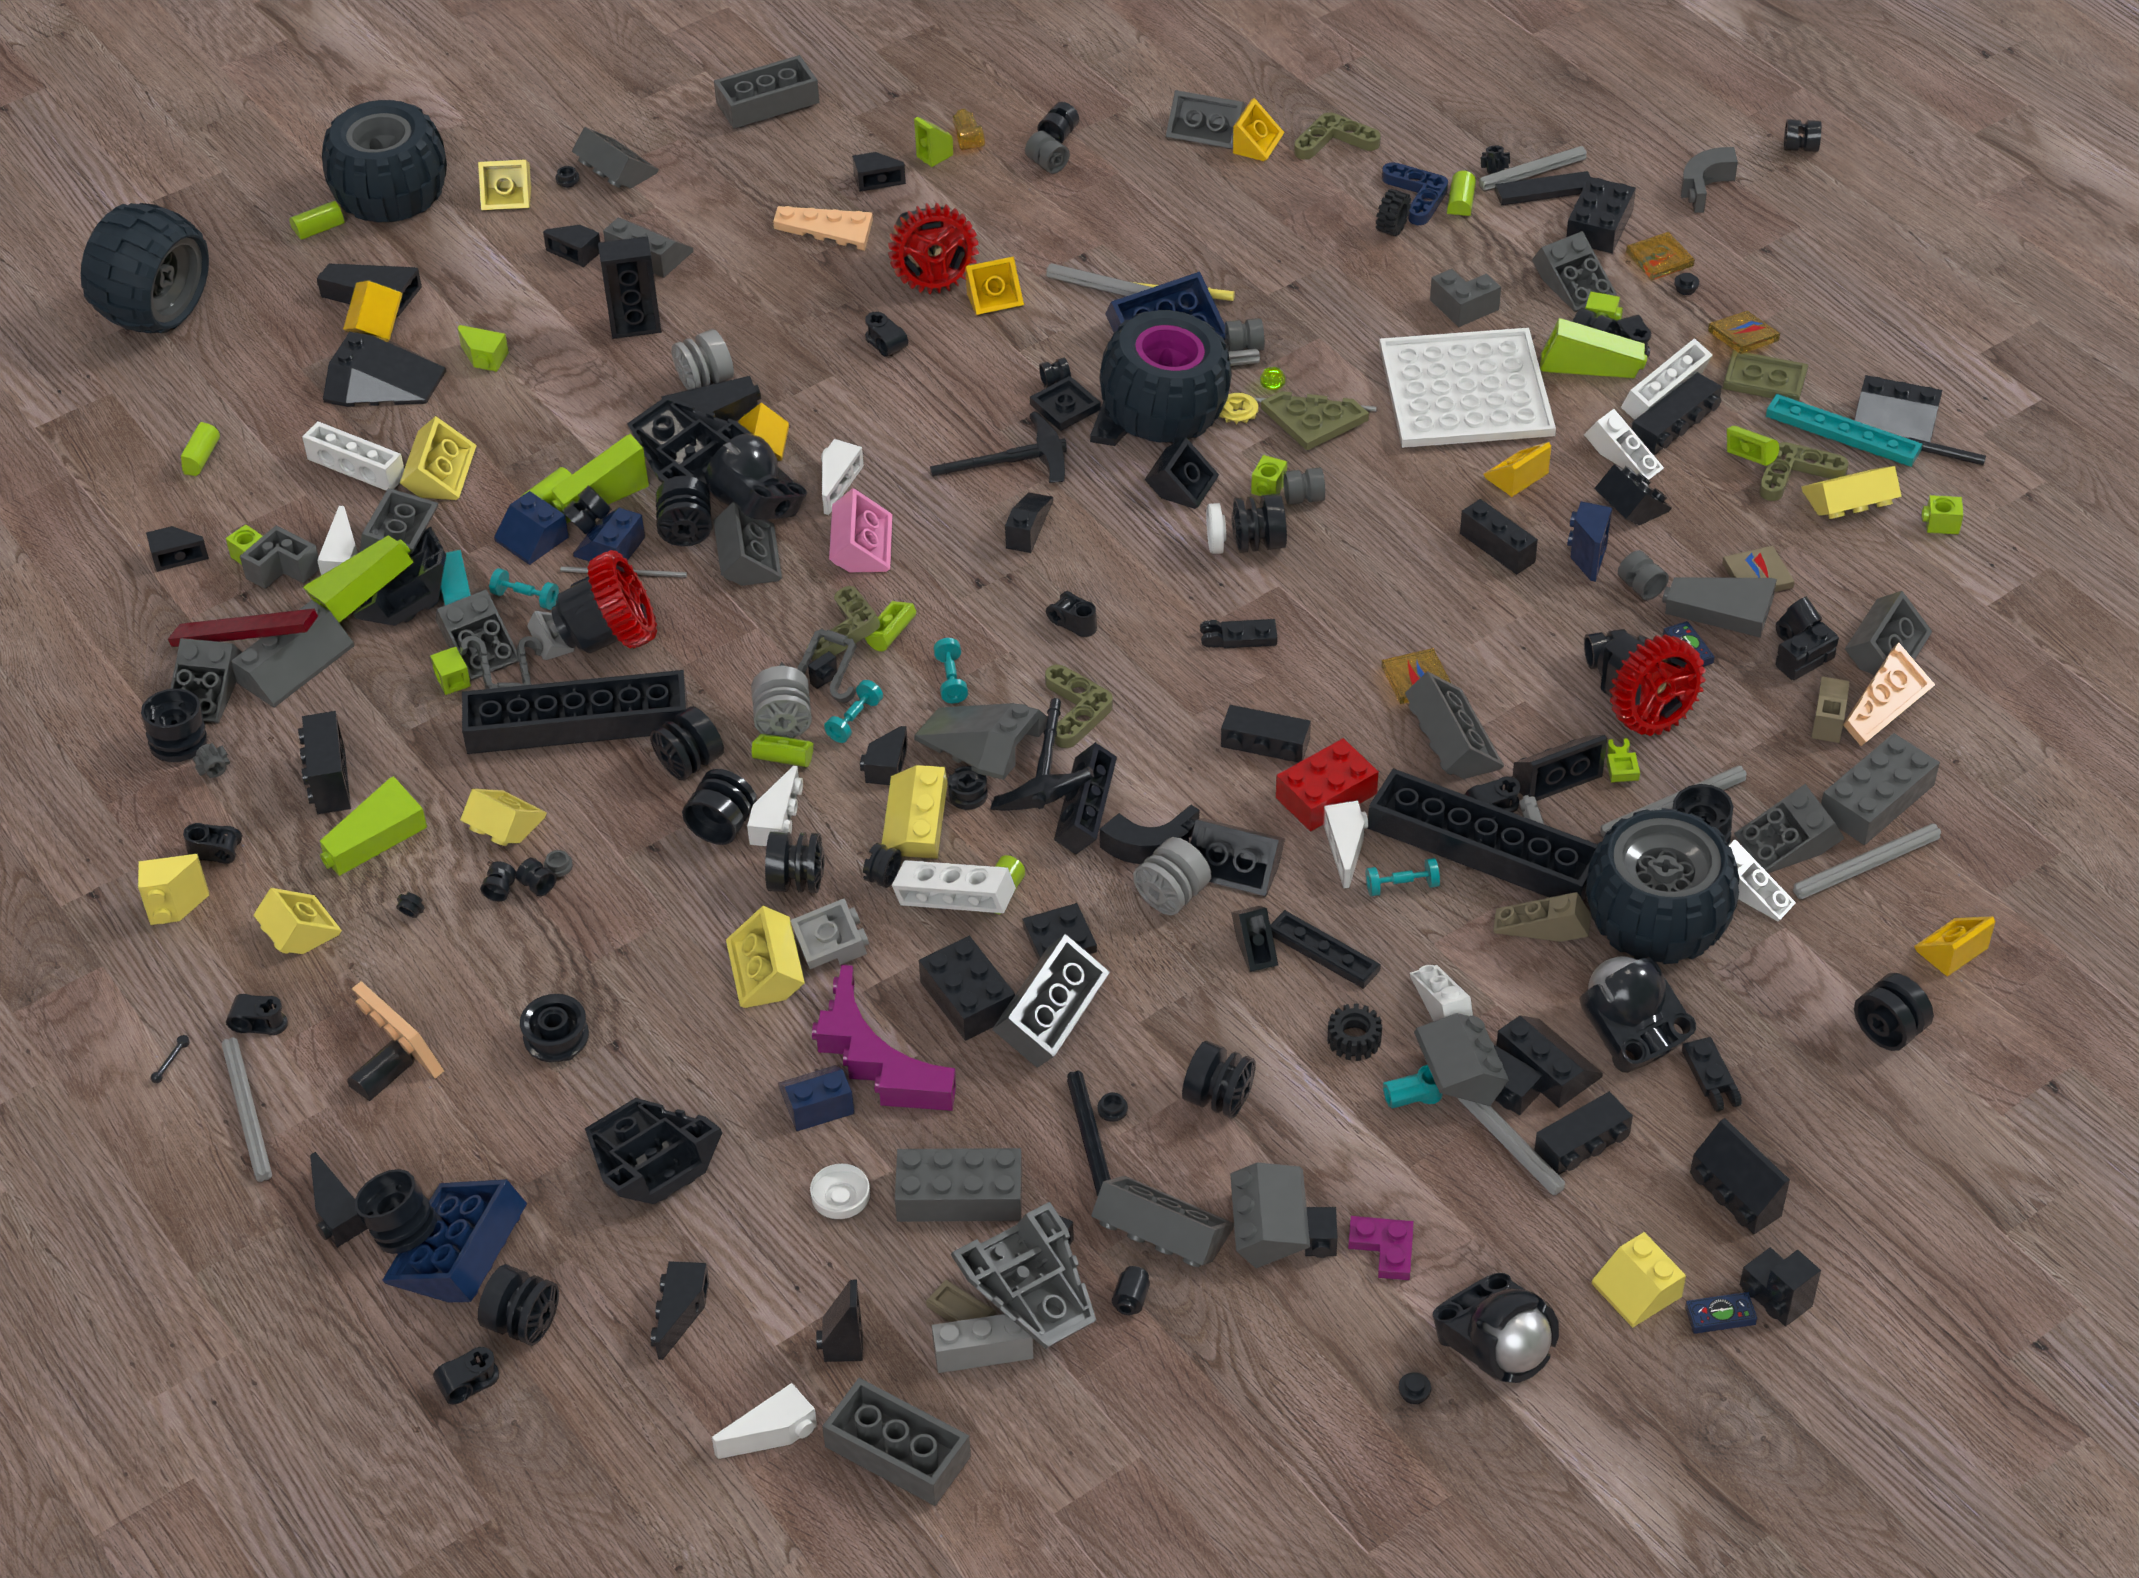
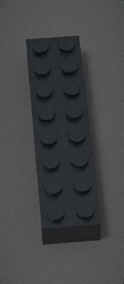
M684 670L462 691V733L467 754L650 736L654 729L661 727L667 721L673 722L677 714L688 708Z
M1394 768L1370 803L1368 811L1367 829L1549 898L1578 892L1584 901L1587 896L1588 869L1593 853L1598 845L1596 843Z

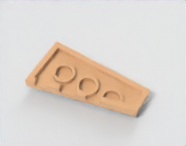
M778 206L773 223L774 229L801 236L809 233L818 240L824 241L825 238L836 240V243L846 246L850 243L857 245V249L865 251L873 216L871 212Z
M1898 643L1888 654L1843 726L1862 746L1935 684L1901 644Z
M362 981L352 988L358 997L355 1003L365 1015L370 1013L369 1016L378 1027L381 1028L383 1026L387 1034L394 1041L397 1040L408 1054H411L434 1078H437L444 1072L421 1035Z

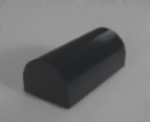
M391 1040L347 1079L348 1085L368 1101H371L413 1064L412 1057L402 1048L398 1041Z

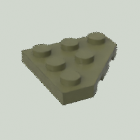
M1281 391L1261 401V409L1307 451L1369 421V413L1354 399L1343 398L1341 402L1328 400V396L1307 394V398L1292 396V392Z

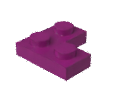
M1351 1216L1348 1249L1379 1251L1378 1278L1410 1280L1414 1221Z

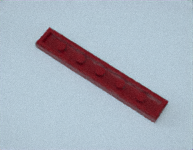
M315 608L182 623L170 635L168 641L171 647H179L180 638L224 642L305 633L316 621L318 614Z

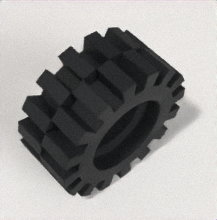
M1388 189V192L1385 193V198L1383 197L1381 200L1382 204L1379 205V212L1376 215L1378 217L1376 220L1377 231L1393 236L1400 235L1404 229V224L1407 222L1406 218L1410 213L1408 212L1411 208L1410 194Z
M1346 1004L1343 1006V1011L1337 1008L1335 1014L1332 1013L1328 1021L1327 1041L1332 1052L1336 1050V1055L1340 1058L1343 1054H1346L1345 1060L1350 1061L1351 1056H1356V1061H1361V1055H1364L1366 1059L1370 1058L1371 1052L1375 1054L1381 1045L1382 1020L1380 1016L1377 1017L1375 1010L1369 1013V1007L1366 1005L1363 1006V1009H1359V1004H1354L1353 1008ZM1349 1028H1359L1365 1031L1366 1034L1354 1037L1347 1035L1343 1031Z

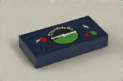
M1688 621L1664 628L1663 635L1678 637L1692 645L1700 653V658L1704 661L1703 667L1714 663L1715 656Z
M1749 1292L1689 1300L1685 1304L1693 1334L1752 1326L1757 1323V1316Z

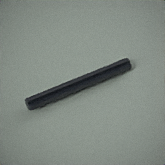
M1077 1070L1067 1074V1082L1098 1196L1103 1181L1110 1180L1111 1178L1084 1075L1081 1071Z

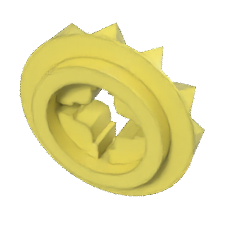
M1228 394L1227 402L1219 417L1225 418L1226 423L1234 421L1237 425L1238 422L1242 421L1247 424L1249 419H1255L1256 413H1258V403L1248 394Z

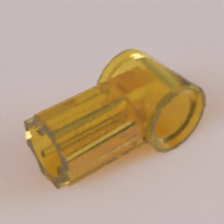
M966 109L958 110L952 118L957 131L960 150L985 146L983 129L981 125L977 126L972 112H968Z

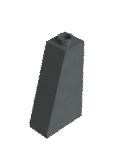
M1674 577L1671 587L1666 586L1662 602L1666 603L1665 614L1761 638L1775 595L1777 579Z

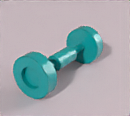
M500 568L493 572L489 583L491 594L502 596L507 587L512 588L514 592L532 597L534 594L539 596L540 607L551 610L556 604L557 595L559 594L558 585L550 582L545 583L541 591L528 584L520 582L510 583L508 571Z
M954 638L940 639L935 643L933 650L935 658L940 662H944L947 681L940 687L941 698L947 703H959L968 696L966 682L957 679L954 662L961 655V646L959 641Z
M862 680L856 687V693L860 700L855 701L844 713V719L832 716L824 724L825 732L831 739L839 743L846 742L852 735V730L847 723L849 721L852 722L863 710V704L876 706L883 699L881 688L873 681Z
M1436 859L1425 860V871L1413 873L1412 870L1392 873L1389 877L1379 878L1376 867L1366 868V885L1370 897L1380 895L1381 883L1392 882L1393 885L1414 882L1415 878L1426 877L1429 888L1439 887L1440 873Z

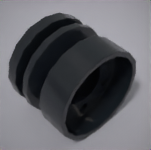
M676 476L665 480L658 487L655 494L658 534L669 544L680 547L693 546L703 542L712 530L709 488L704 482L689 476Z
M1280 493L1262 495L1259 508L1256 507L1252 496L1247 497L1246 509L1242 498H1234L1231 515L1232 531L1240 553L1248 552L1249 541L1252 551H1258L1260 539H1263L1267 550L1286 548V516Z
M166 689L153 694L143 703L141 716L146 730L148 746L152 755L157 759L166 762H182L195 757L197 750L207 744L208 737L203 722L201 704L198 697L192 692L184 689Z
M690 706L677 714L673 722L667 721L650 733V741L656 756L664 768L678 780H686L692 773L698 772L701 765L710 764L724 753V745L715 725L702 710L694 706Z
M712 769L706 772L696 791L685 804L682 810L683 820L687 827L701 839L716 845L729 844L733 842L744 821L747 820L751 813L752 806L757 801L756 793L746 780L734 772L724 769Z
M1707 784L1691 785L1679 791L1673 800L1672 809H1677V811L1686 814L1692 813L1705 819L1704 822L1711 827H1716L1725 836V841L1729 844L1731 842L1734 809L1730 796L1724 790Z
M770 831L765 856L767 890L787 892L791 880L795 879L798 892H804L807 880L809 893H818L825 865L821 834L811 833L808 845L806 832H801L797 844L793 845L790 832Z
M1204 1041L1197 1048L1187 1069L1182 1088V1098L1184 1101L1202 1108L1211 1101L1213 1112L1220 1113L1223 1111L1224 1116L1232 1119L1240 1112L1249 1096L1255 1075L1256 1061L1249 1056L1242 1058V1055L1236 1051L1227 1058L1225 1047Z
M388 1170L376 1175L364 1184L354 1201L356 1213L369 1229V1233L374 1238L378 1247L386 1253L398 1254L416 1248L427 1240L437 1223V1215L434 1208L423 1195V1191L414 1176L406 1170Z
M507 1264L499 1266L486 1283L481 1295L477 1318L479 1325L502 1335L508 1333L510 1338L517 1341L520 1340V1342L530 1346L537 1344L551 1326L559 1302L558 1285L536 1275L529 1277L527 1272Z

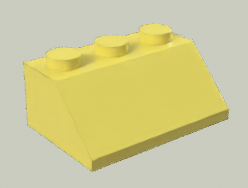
M435 416L418 430L400 484L420 498L457 500L460 497L477 445Z
M1895 466L1871 469L1801 486L1802 492L1819 516L1829 515V519L1845 516L1844 511L1853 509V513L1869 510L1868 505L1874 503L1877 504V507L1893 504L1892 499L1902 497Z
M916 765L891 776L882 844L886 845L887 849H898L901 851L902 856L938 859L948 783L945 767Z
M762 906L726 939L741 1007L748 1008L787 1000L805 983L789 916Z

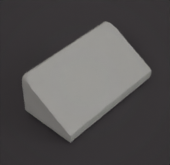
M534 611L528 623V629L532 637L538 639L543 646L541 653L543 660L574 652L575 648L567 646L559 635L552 618V613Z

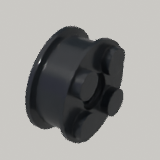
M564 994L541 996L529 1003L520 1017V1028L523 1034L524 1046L528 1053L538 1060L545 1062L568 1061L582 1051L587 1044L589 1029L586 1022V1013L582 1004L571 996Z

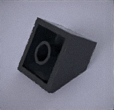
M1184 438L1165 448L1144 480L1161 499L1196 509L1219 474L1187 438Z

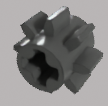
M213 743L201 746L197 750L196 756L192 758L199 775L202 776L207 773L209 778L222 775L226 771V765L230 764L224 747L219 746L216 748Z

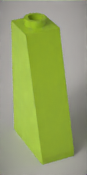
M1559 318L1541 353L1540 371L1635 378L1639 369L1643 370L1647 362V355L1644 354L1645 344Z
M631 434L626 435L551 489L553 497L551 506L564 514L562 510L572 500L578 501V495L588 485L608 505L649 487L643 447ZM565 515L566 523L571 522V520Z
M388 535L306 584L303 589L314 602L329 610L340 623L413 563L408 555L410 549L401 539L396 541Z
M394 776L389 778L320 840L322 848L320 858L323 864L328 869L332 867L340 876L426 829L427 824L423 808Z

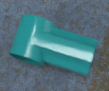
M1428 1064L1422 1066L1417 1074L1383 1082L1385 1101L1388 1107L1392 1109L1419 1101L1425 1104H1435L1443 1097V1094L1437 1088Z

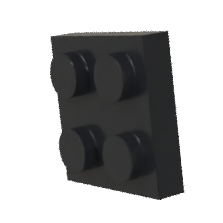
M1071 376L1030 396V405L1060 431L1100 411L1101 402Z
M1077 903L1022 918L1023 928L1038 961L1048 946L1065 934L1088 954L1097 952L1096 941Z

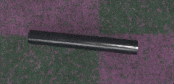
M1908 438L1922 443L1921 451L1983 466L1986 460V455Z

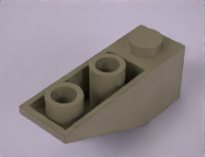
M1821 677L1811 738L1836 743L1840 742L1848 699L1849 681Z
M1578 892L1497 908L1493 931L1496 934L1563 942L1589 936L1591 913Z

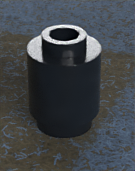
M1128 1266L1125 1268V1271L1121 1272L1111 1300L1113 1306L1121 1314L1133 1315L1142 1311L1150 1286L1149 1274L1146 1270L1137 1266Z

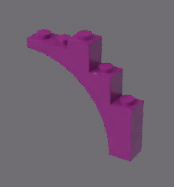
M841 965L839 977L835 976L833 980V994H836L835 1000L830 999L828 1011L820 1010L818 1022H813L812 1040H817L818 1052L843 1054V1066L848 1067L849 1079L875 1081L874 1091L880 1095L881 1106L953 1111L957 1087L955 1068L931 1065L910 1058L890 1047L879 1038L865 1022L855 1002L853 966Z

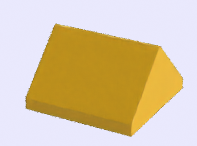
M1255 98L1251 99L1233 126V154L1265 161L1283 136L1284 131Z
M1014 256L965 266L967 295L976 315L1024 305Z
M371 281L357 282L343 330L390 340L403 293Z
M761 402L739 419L738 423L752 434L762 437L774 451L777 461H782L789 422Z
M1546 442L1519 450L1485 472L1484 476L1488 481L1513 497L1549 473L1551 444Z
M1993 916L1954 918L1915 945V950L1948 977L1988 949L1995 919Z

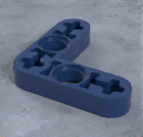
M1395 162L1387 163L1382 168V181L1384 183L1418 193L1408 211L1410 212L1408 216L1409 222L1414 225L1427 224L1447 194L1448 179L1439 174ZM1410 179H1419L1420 181H1411ZM1423 199H1432L1433 201H1425Z

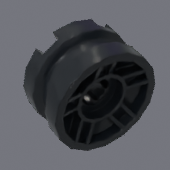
M961 766L954 769L955 772L948 777L950 802L957 808L964 810L976 809L982 806L988 797L986 775L972 771L971 766Z
M876 843L869 851L872 854L870 859H865L863 873L866 876L863 878L865 881L871 883L876 881L879 886L888 888L892 885L899 872L902 854L898 849H887L886 845Z

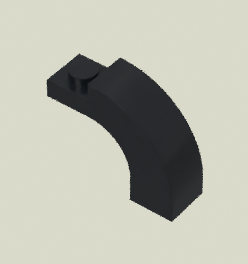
M1191 804L1173 820L1157 827L1137 825L1118 813L1099 829L1100 848L1122 861L1142 864L1147 857L1153 855L1154 851L1166 839L1176 837L1189 842V837L1191 838L1195 821L1200 819V810Z

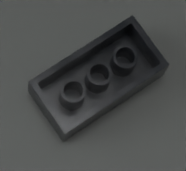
M648 236L599 242L600 262L612 339L662 333Z

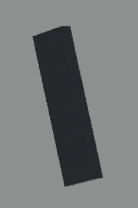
M1588 171L1499 183L1495 184V192L1501 205L1579 195L1590 174Z
M1286 910L1271 924L1273 938L1362 989L1380 972L1381 964Z

